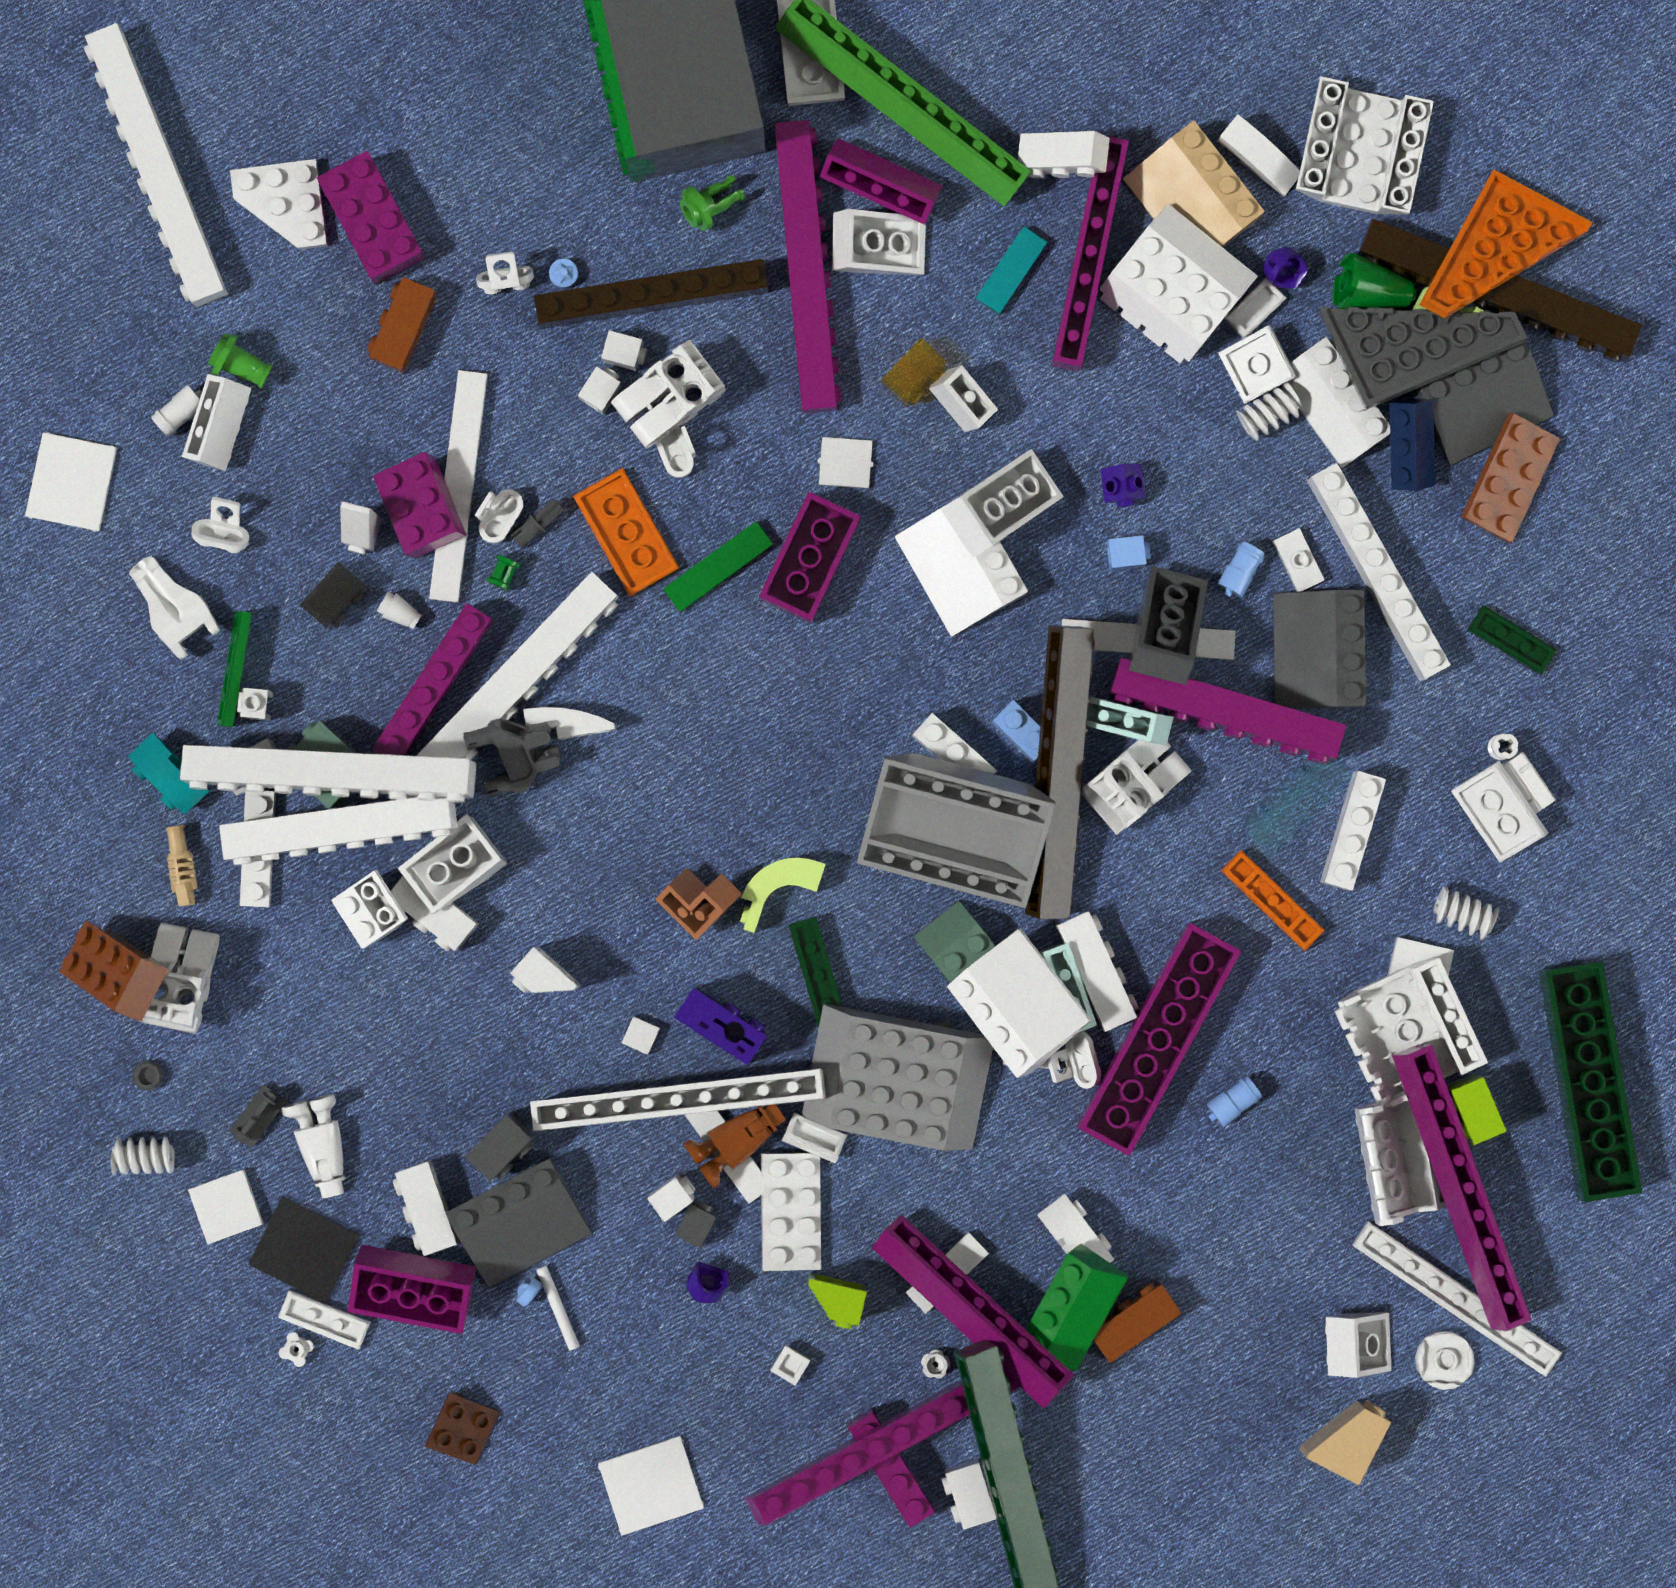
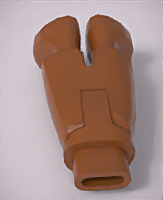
M767 1105L763 1108L759 1106L757 1109L742 1113L708 1131L707 1134L710 1139L698 1143L694 1140H687L683 1145L697 1165L714 1151L718 1150L720 1152V1155L699 1167L711 1187L715 1189L720 1185V1173L726 1166H729L732 1170L737 1168L761 1147L772 1133L777 1131L776 1127L786 1121L776 1105Z

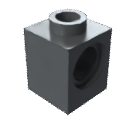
M701 1200L697 1204L694 1202L690 1203L675 1236L701 1248L717 1217V1214L713 1213L714 1207Z

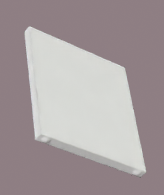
M43 432L25 516L30 519L35 518L100 532L117 447Z
M681 1436L598 1463V1469L601 1471L621 1536L704 1509V1502L701 1500Z

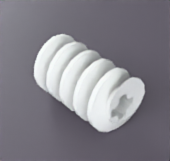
M1284 383L1283 391L1276 388L1273 390V397L1270 394L1263 395V402L1256 399L1253 401V408L1245 405L1243 406V414L1238 410L1236 413L1247 434L1257 441L1259 440V430L1265 435L1269 434V424L1276 430L1279 429L1278 419L1288 424L1289 413L1295 418H1299L1298 408L1301 407V402L1291 385Z
M1443 887L1436 899L1433 913L1437 914V923H1440L1446 917L1448 918L1447 927L1450 928L1457 921L1458 931L1461 932L1467 925L1469 926L1470 936L1479 930L1480 940H1483L1491 932L1496 922L1499 908L1492 912V906L1488 903L1481 908V901L1475 899L1470 904V896L1464 895L1459 900L1458 891H1453L1449 895L1448 887Z
M132 1137L128 1138L126 1146H123L121 1138L116 1139L115 1146L112 1147L111 1172L113 1175L117 1173L118 1169L122 1174H128L130 1168L133 1174H139L141 1169H143L145 1174H150L153 1168L157 1174H161L165 1167L169 1174L173 1173L175 1154L174 1148L169 1144L167 1137H163L161 1145H158L156 1137H152L150 1145H146L144 1137H140L138 1146L134 1145Z

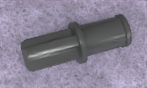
M551 500L534 516L530 514V518L511 536L521 548H525L541 532H546L544 528L563 512V507L557 500Z

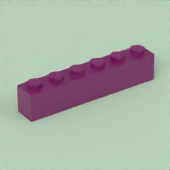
M468 603L465 604L373 746L372 750L380 755L407 756L490 629L494 622L491 618Z

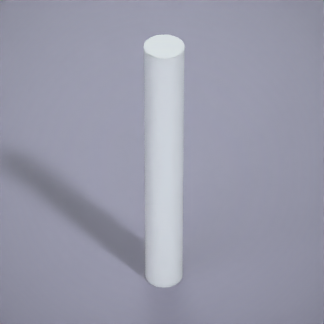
M547 1265L536 1269L569 1351L580 1347Z

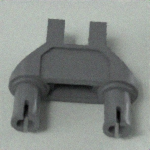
M495 719L491 720L487 727L463 733L465 744H468L467 749L469 751L489 744L496 746L507 770L505 775L484 780V788L489 798L510 791L517 794L523 793L528 789L539 772L560 766L559 757H561V753L557 744L534 749L551 742L549 736L551 728L548 721L523 726L509 720Z

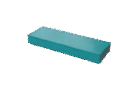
M1023 226L975 299L1000 315L1048 242Z

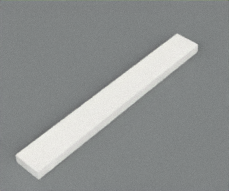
M458 370L444 481L466 536L435 550L430 600L459 603L488 375L485 373Z
M1367 1221L1352 1243V1246L1545 1377L1561 1356L1562 1352L1522 1325L1509 1331L1490 1329L1478 1295L1369 1221Z

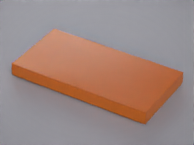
M623 468L573 495L629 597L680 569Z

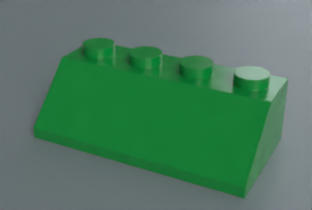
M1079 1244L1067 1253L1026 1330L1067 1369L1077 1370L1128 1280L1129 1275L1083 1244Z

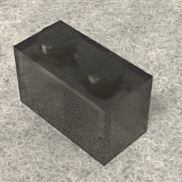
M337 562L300 606L327 629L331 630L333 627L337 629L347 619L348 615L345 613L352 605L358 606L367 595L364 591L368 586L344 565Z

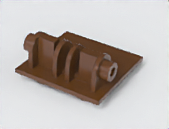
M458 1392L448 1393L425 1447L476 1465L500 1411L465 1399Z

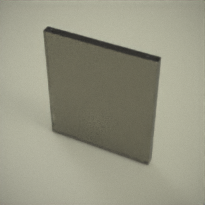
M282 1196L253 1256L249 1259L248 1265L326 1303L330 1299V1294L356 1242L359 1240L360 1234Z

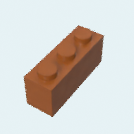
M402 277L400 283H395L390 294V299H393L389 310L384 309L379 320L381 329L378 336L373 335L367 351L370 352L369 358L373 362L402 374L405 373L438 295L435 290Z
M1153 1281L1147 1283L1138 1290L1139 1296L1131 1301L1129 1298L1124 1299L1114 1307L1116 1312L1106 1317L1094 1341L1109 1363L1182 1314L1160 1282L1156 1284Z

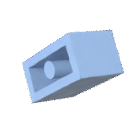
M1012 700L991 723L1033 763L1038 758L1040 726Z

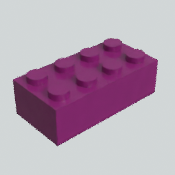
M368 151L316 177L365 270L375 285L425 259L420 246Z
M808 491L761 590L759 600L812 624L861 521V516Z
M361 1244L354 1262L347 1312L463 1334L469 1315L476 1267Z

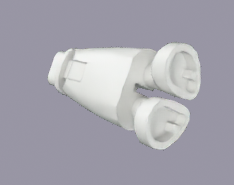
M334 1094L319 1096L310 1101L309 1099L299 1101L281 1108L285 1117L295 1118L300 1125V1129L293 1132L306 1166L313 1180L317 1181L315 1182V1187L320 1188L322 1199L344 1193L342 1181L345 1180V1177L343 1175V1151L338 1120L331 1121L330 1114L331 1108L336 1104ZM311 1109L317 1116V1125L313 1123Z

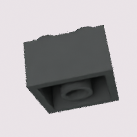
M511 1111L465 1157L489 1181H492L495 1177L501 1180L515 1166L511 1161L516 1156L521 1159L535 1146L532 1140L536 1135Z

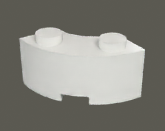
M1064 1194L1037 1214L1066 1254L1079 1244H1083L1109 1263L1115 1260L1108 1251L1112 1247L1102 1233L1098 1236L1094 1233L1083 1218L1087 1214L1077 1200L1072 1203Z

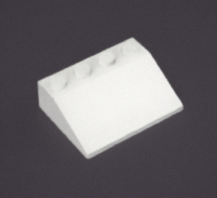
M942 508L896 535L895 539L952 637L1027 595L1028 590L1000 541L975 558H972L941 512Z
M1021 928L966 968L947 986L1016 1078L1035 1071L1092 1021Z

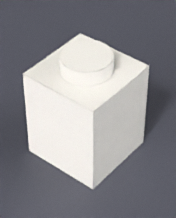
M609 330L601 359L603 363L637 371L638 364H644L647 348H643L644 343L642 339Z
M596 366L579 392V399L604 415L611 405V401L622 388V384L618 380L620 376L608 367L601 370Z

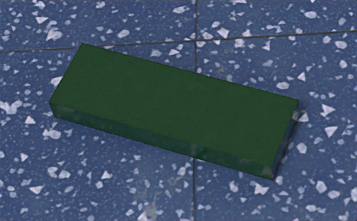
M1484 605L1480 607L1467 629L1468 632L1539 675H1543L1557 652L1555 648Z

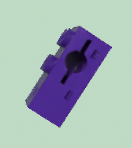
M697 987L691 990L674 1018L747 1066L768 1035L764 1032L766 1028L764 1024L753 1017L747 1021L739 1015L742 1011L728 1001L723 1005Z

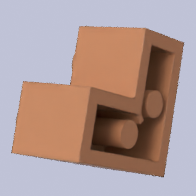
M686 868L655 900L697 940L742 893L722 873L706 887Z

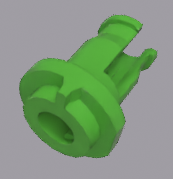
M729 175L726 177V180L716 182L699 192L693 186L682 190L680 207L685 219L692 227H698L702 231L712 228L713 216L730 208L733 203L744 200L745 197L742 189L717 202H714L712 197L733 186L732 183L736 181L733 175Z
M223 333L208 362V365L214 367L211 374L219 376L221 370L245 381L253 382L259 385V388H262L273 365L262 362L258 357L235 345L238 338L237 335Z

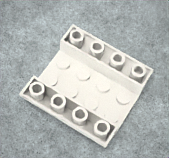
M1321 76L1296 190L1327 204L1373 214L1409 215L1434 101L1405 95L1402 100L1362 92L1349 89V82Z

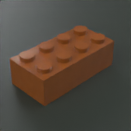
M86 920L83 927L78 931L69 954L65 956L59 972L114 1012L142 1022L169 969L115 932Z

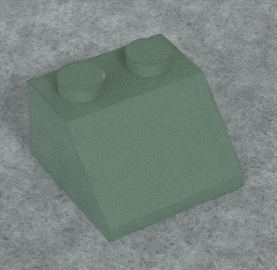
M959 901L913 936L948 982H952L966 968L995 947L983 929Z

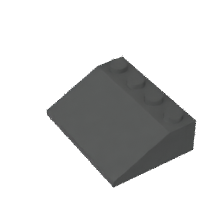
M1526 342L1413 390L1416 399H1433L1434 436L1449 466L1494 445L1508 413H1515L1535 425L1554 416L1535 360Z
M1364 590L1274 593L1275 704L1291 709L1365 707Z
M552 1156L446 1212L456 1235L488 1288L592 1234Z

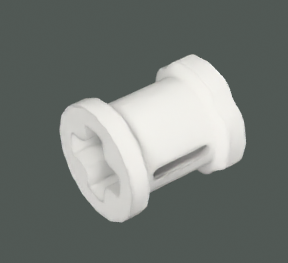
M1503 733L1495 735L1489 740L1487 745L1488 753L1496 760L1510 759L1518 751V741L1512 734ZM1506 741L1508 743L1505 747L1506 751L1499 752V742Z

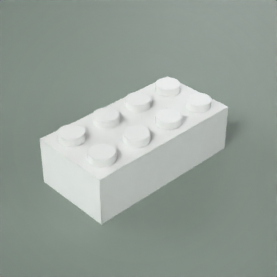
M1030 449L941 509V512L972 558H975L1064 496L1033 450Z

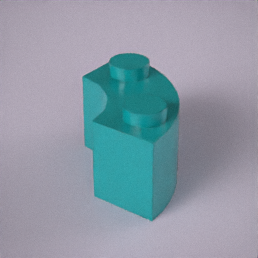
M154 732L128 755L135 765L132 768L133 772L141 780L145 781L148 779L163 795L160 799L170 810L177 808L185 815L209 792L208 788L207 790L191 789L189 784L180 780L182 760Z

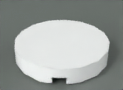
M1446 1330L1433 1332L1426 1336L1419 1344L1415 1355L1416 1369L1421 1378L1432 1387L1442 1390L1455 1389L1464 1383L1472 1374L1475 1363L1473 1350L1468 1342L1457 1333Z

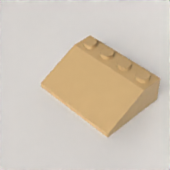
M1192 121L1123 178L1124 183L1153 220L1169 204L1221 247H1224L1257 222L1265 212L1195 121Z

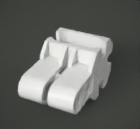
M691 340L675 348L666 359L655 363L644 376L618 394L611 401V404L626 423H630L645 411H649L630 427L647 449L679 425L681 426L690 421L706 405L710 406L726 392V389ZM673 365L682 366L684 368L683 375L679 378H672L668 374L670 367ZM691 388H698L701 390L702 395L697 401H689L686 398V392ZM660 400H663V401H662L661 403H659L657 406H655L654 408H652V406L655 405L657 402H659Z
M1137 740L1083 786L1081 794L1116 835L1140 818L1152 805L1157 803L1192 771L1176 751L1172 752L1162 762L1158 761L1157 758L1171 747L1168 742L1167 745ZM1146 768H1147L1148 771H1149L1148 774H1146V773L1144 772V770H1145Z
M161 922L151 958L169 969L159 987L166 989V992L162 998H153L142 1023L196 1034L203 1017L201 1014L203 1003L207 1002L209 994L210 976L220 936L219 934L192 929L186 947L188 928ZM183 995H194V1000L190 1004H180V999Z

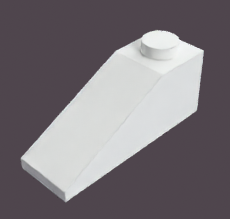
M342 502L340 507L341 542L348 545V551L362 555L365 554V550L373 552L382 518L370 508Z

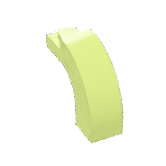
M787 858L771 863L760 870L750 880L741 897L752 901L751 907L745 905L740 922L745 923L744 930L755 933L765 901L776 889L795 885L817 892L826 864L806 858Z

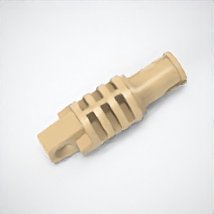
M185 825L166 828L170 853L166 857L169 878L171 880L170 885L172 893L176 892L180 907L194 905V889H198L193 853L187 849Z

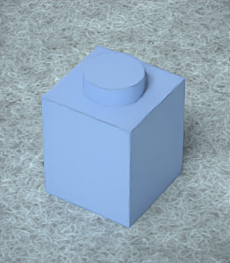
M1143 535L1108 539L1106 542L1110 571L1144 567L1146 560L1151 559L1149 542H1144Z

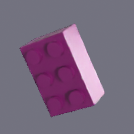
M422 452L373 475L405 555L416 559L466 536L434 456Z

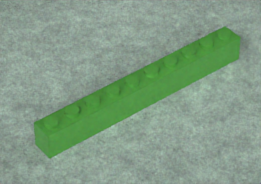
M794 0L786 9L775 30L1005 207L1031 170L812 0Z

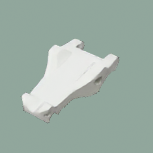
M146 557L132 567L129 575L134 579L148 602L152 629L180 660L188 656L186 649L181 643L205 625L213 636L221 631L205 600L200 595L176 584L155 558Z

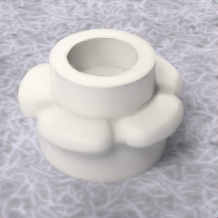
M932 1350L929 1354H925L921 1361L923 1373L929 1378L935 1377L939 1379L947 1374L946 1370L950 1367L949 1358L944 1356L940 1350ZM933 1362H938V1366L934 1367Z

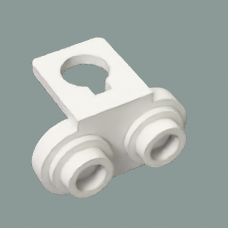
M514 252L486 255L485 260L488 271L477 275L476 282L477 286L483 289L486 294H496L501 289L513 287L515 290H523L530 286L534 273L533 268L529 266H516ZM504 260L509 263L510 268L494 270L493 266L497 261Z
M678 426L658 441L656 446L666 471L675 478H683L691 473L694 465L693 458L697 456L685 426L681 428Z
M514 490L501 491L497 496L491 491L488 493L475 514V517L481 521L479 533L486 542L496 544L502 542L507 537L523 511L524 502L519 493Z
M212 497L210 519H201L192 525V538L201 546H212L225 549L230 553H239L249 544L247 530L240 527L239 502ZM218 507H228L232 510L233 515L229 516L228 519H224L223 514L218 511Z
M1081 1031L1065 1043L1066 1049L1055 1052L1047 1059L1054 1083L1074 1077L1080 1087L1089 1089L1100 1082L1101 1069L1093 1040L1086 1032ZM1058 1058L1066 1063L1062 1074L1056 1068V1060Z

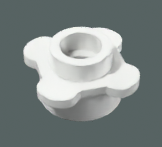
M292 1332L287 1335V1342L279 1350V1355L282 1359H289L294 1362L295 1366L301 1367L306 1363L305 1357L313 1350L314 1346L312 1341L305 1340L299 1337L296 1332ZM294 1347H298L299 1351L295 1352Z

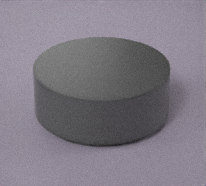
M142 1062L133 1071V1081L141 1090L150 1091L156 1089L163 1081V1070L155 1062Z

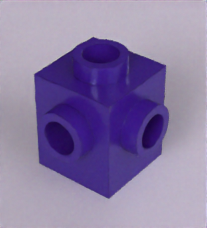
M1119 464L1101 469L1105 503H1117V508L1134 506V500L1145 498L1141 464Z

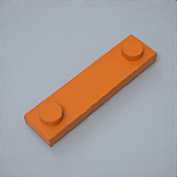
M1239 850L1220 870L1303 951H1306L1325 931L1242 850Z

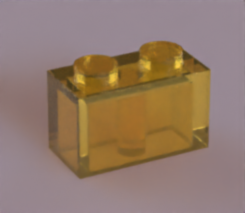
M920 338L881 379V384L905 407L910 402L915 405L926 394L923 389L930 381L934 383L946 372L943 369L946 366V360Z

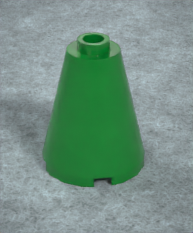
M1349 252L1340 261L1339 266L1343 267L1341 276L1335 275L1332 289L1333 305H1337L1336 309H1348V307H1358L1360 309H1406L1409 304L1414 303L1417 290L1411 280L1356 253Z

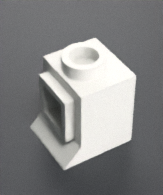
M252 688L241 689L238 697V718L270 721L271 715L266 714L267 699L273 698V692Z

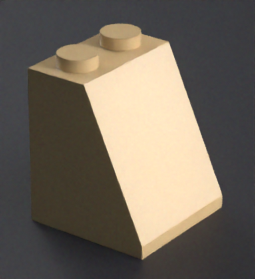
M1368 1400L1364 1404L1355 1401L1302 1443L1299 1450L1307 1459L1360 1485L1391 1421L1385 1417L1386 1411L1382 1410L1378 1405Z

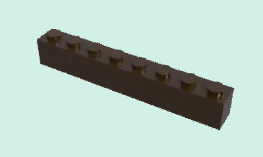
M763 259L538 294L534 295L538 324L541 329L766 294L768 293Z

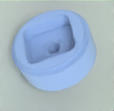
M559 259L551 265L549 277L556 287L568 289L576 284L578 270L572 261Z
M534 1277L531 1280L522 1282L517 1289L518 1296L516 1301L523 1307L527 1306L541 1289L542 1283Z

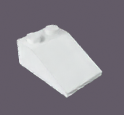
M846 209L833 213L832 271L924 275L926 223L924 225L902 214L855 209Z
M467 814L457 821L458 829L449 830L450 835L437 837L398 868L432 914L437 913L471 891L508 864L475 819Z

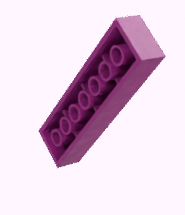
M1124 658L1117 662L1108 696L1113 697L1112 702L1128 706L1131 703L1141 705L1140 709L1156 713L1160 711L1169 713V716L1173 717L1174 721L1185 723L1189 719L1197 722L1196 727L1207 731L1219 728L1225 730L1223 735L1240 740L1244 736L1252 738V744L1268 748V746L1276 745L1280 747L1279 752L1287 755L1306 754L1308 755V761L1324 765L1328 761L1337 759L1346 729L1344 724L1188 678L1186 685L1133 672L1129 670L1130 660Z
M1186 923L1138 1011L1137 1018L1132 1022L1076 1125L1078 1129L1130 1157L1242 952L1241 950L1191 923Z

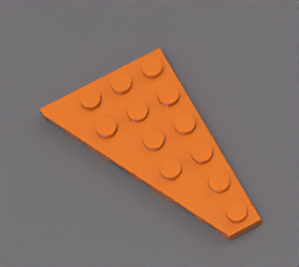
M1493 169L1419 305L1445 319L1587 233L1593 222Z

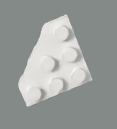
M316 159L230 170L233 199L258 217V219L283 236L299 250L328 246L321 187L316 178L319 176Z

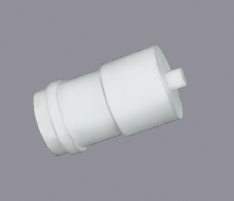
M189 385L185 386L172 397L170 402L160 410L155 411V414L151 416L152 420L167 437L171 434L174 435L177 429L188 420L194 418L202 391L199 389L195 392Z

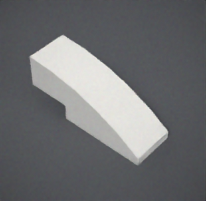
M1236 115L1219 137L1217 142L1238 157L1242 165L1283 197L1298 180L1300 170L1273 143L1240 115Z
M556 707L523 709L526 726L548 721L551 730L556 729L559 740L617 730L616 724L579 710Z

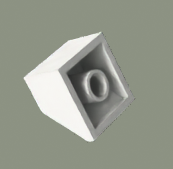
M539 946L533 947L510 973L515 977L512 982L524 993L528 991L532 993L576 990L581 986L574 977Z
M1388 1312L1351 1313L1326 1317L1325 1333L1327 1336L1326 1361L1328 1364V1376L1358 1378L1392 1371Z

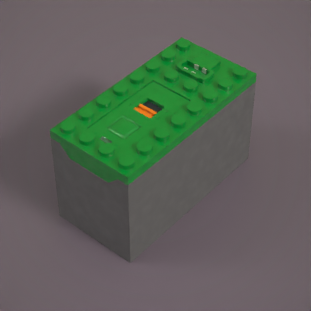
M583 0L592 42L599 43V46L595 47V56L599 72L605 71V74L601 75L605 100H612V102L607 103L608 114L612 129L618 128V130L614 131L619 161L623 175H629L631 183L766 153L764 127L735 0Z

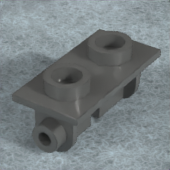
M263 1084L229 1131L234 1134V1138L242 1144L246 1143L252 1148L287 1101Z

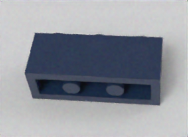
M1407 398L1391 402L1392 490L1418 491L1435 486L1433 399Z

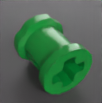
M497 554V564L492 575L487 576L486 581L510 591L511 587L509 584L516 569H520L521 564ZM505 567H506V570H505V572H504V575H503V577H502V579H501V575H502V573H503V571H504V569H505Z

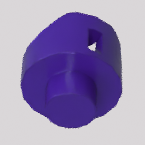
M1283 247L1273 250L1268 254L1263 272L1265 277L1276 287L1297 288L1305 280L1308 268L1303 258L1293 248Z
M698 1261L687 1278L686 1286L695 1301L709 1304L715 1303L721 1299L731 1281L730 1273L727 1270Z

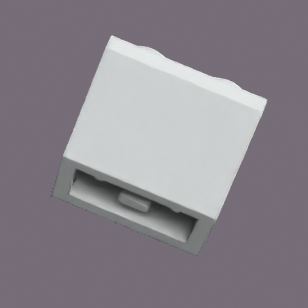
M377 869L331 900L362 949L380 941L399 928L408 919Z

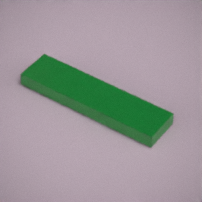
M755 521L664 587L663 590L681 613L772 547L773 543L757 521Z
M238 611L234 614L217 718L218 726L233 727L252 614L250 612Z

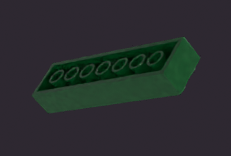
M1592 961L1539 970L1577 1200L1590 1202L1642 1193L1603 961Z

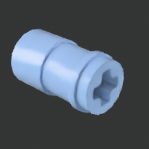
M1242 542L1237 547L1235 556L1230 565H1227L1217 583L1218 586L1225 590L1224 595L1227 597H1231L1233 594L1242 598L1252 581V576L1257 567L1263 561L1265 553L1246 542Z
M1248 1076L1244 1079L1241 1078L1233 1087L1226 1092L1223 1091L1206 1104L1212 1112L1208 1117L1212 1122L1217 1119L1222 1127H1225L1239 1117L1240 1113L1248 1107L1258 1103L1262 1095Z

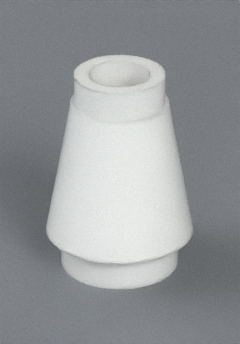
M389 591L377 609V612L382 614V618L410 627L411 629H414L422 615L397 593L394 595Z

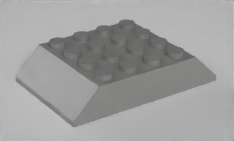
M920 754L885 756L857 863L1026 908L1056 802L1031 784Z
M824 1003L811 1070H823L826 1099L804 1101L802 1116L830 1129L942 1151L972 1150L993 1046L983 1034Z

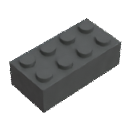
M1155 566L1151 567L1143 590L1129 666L1130 671L1186 685L1195 662L1208 580Z

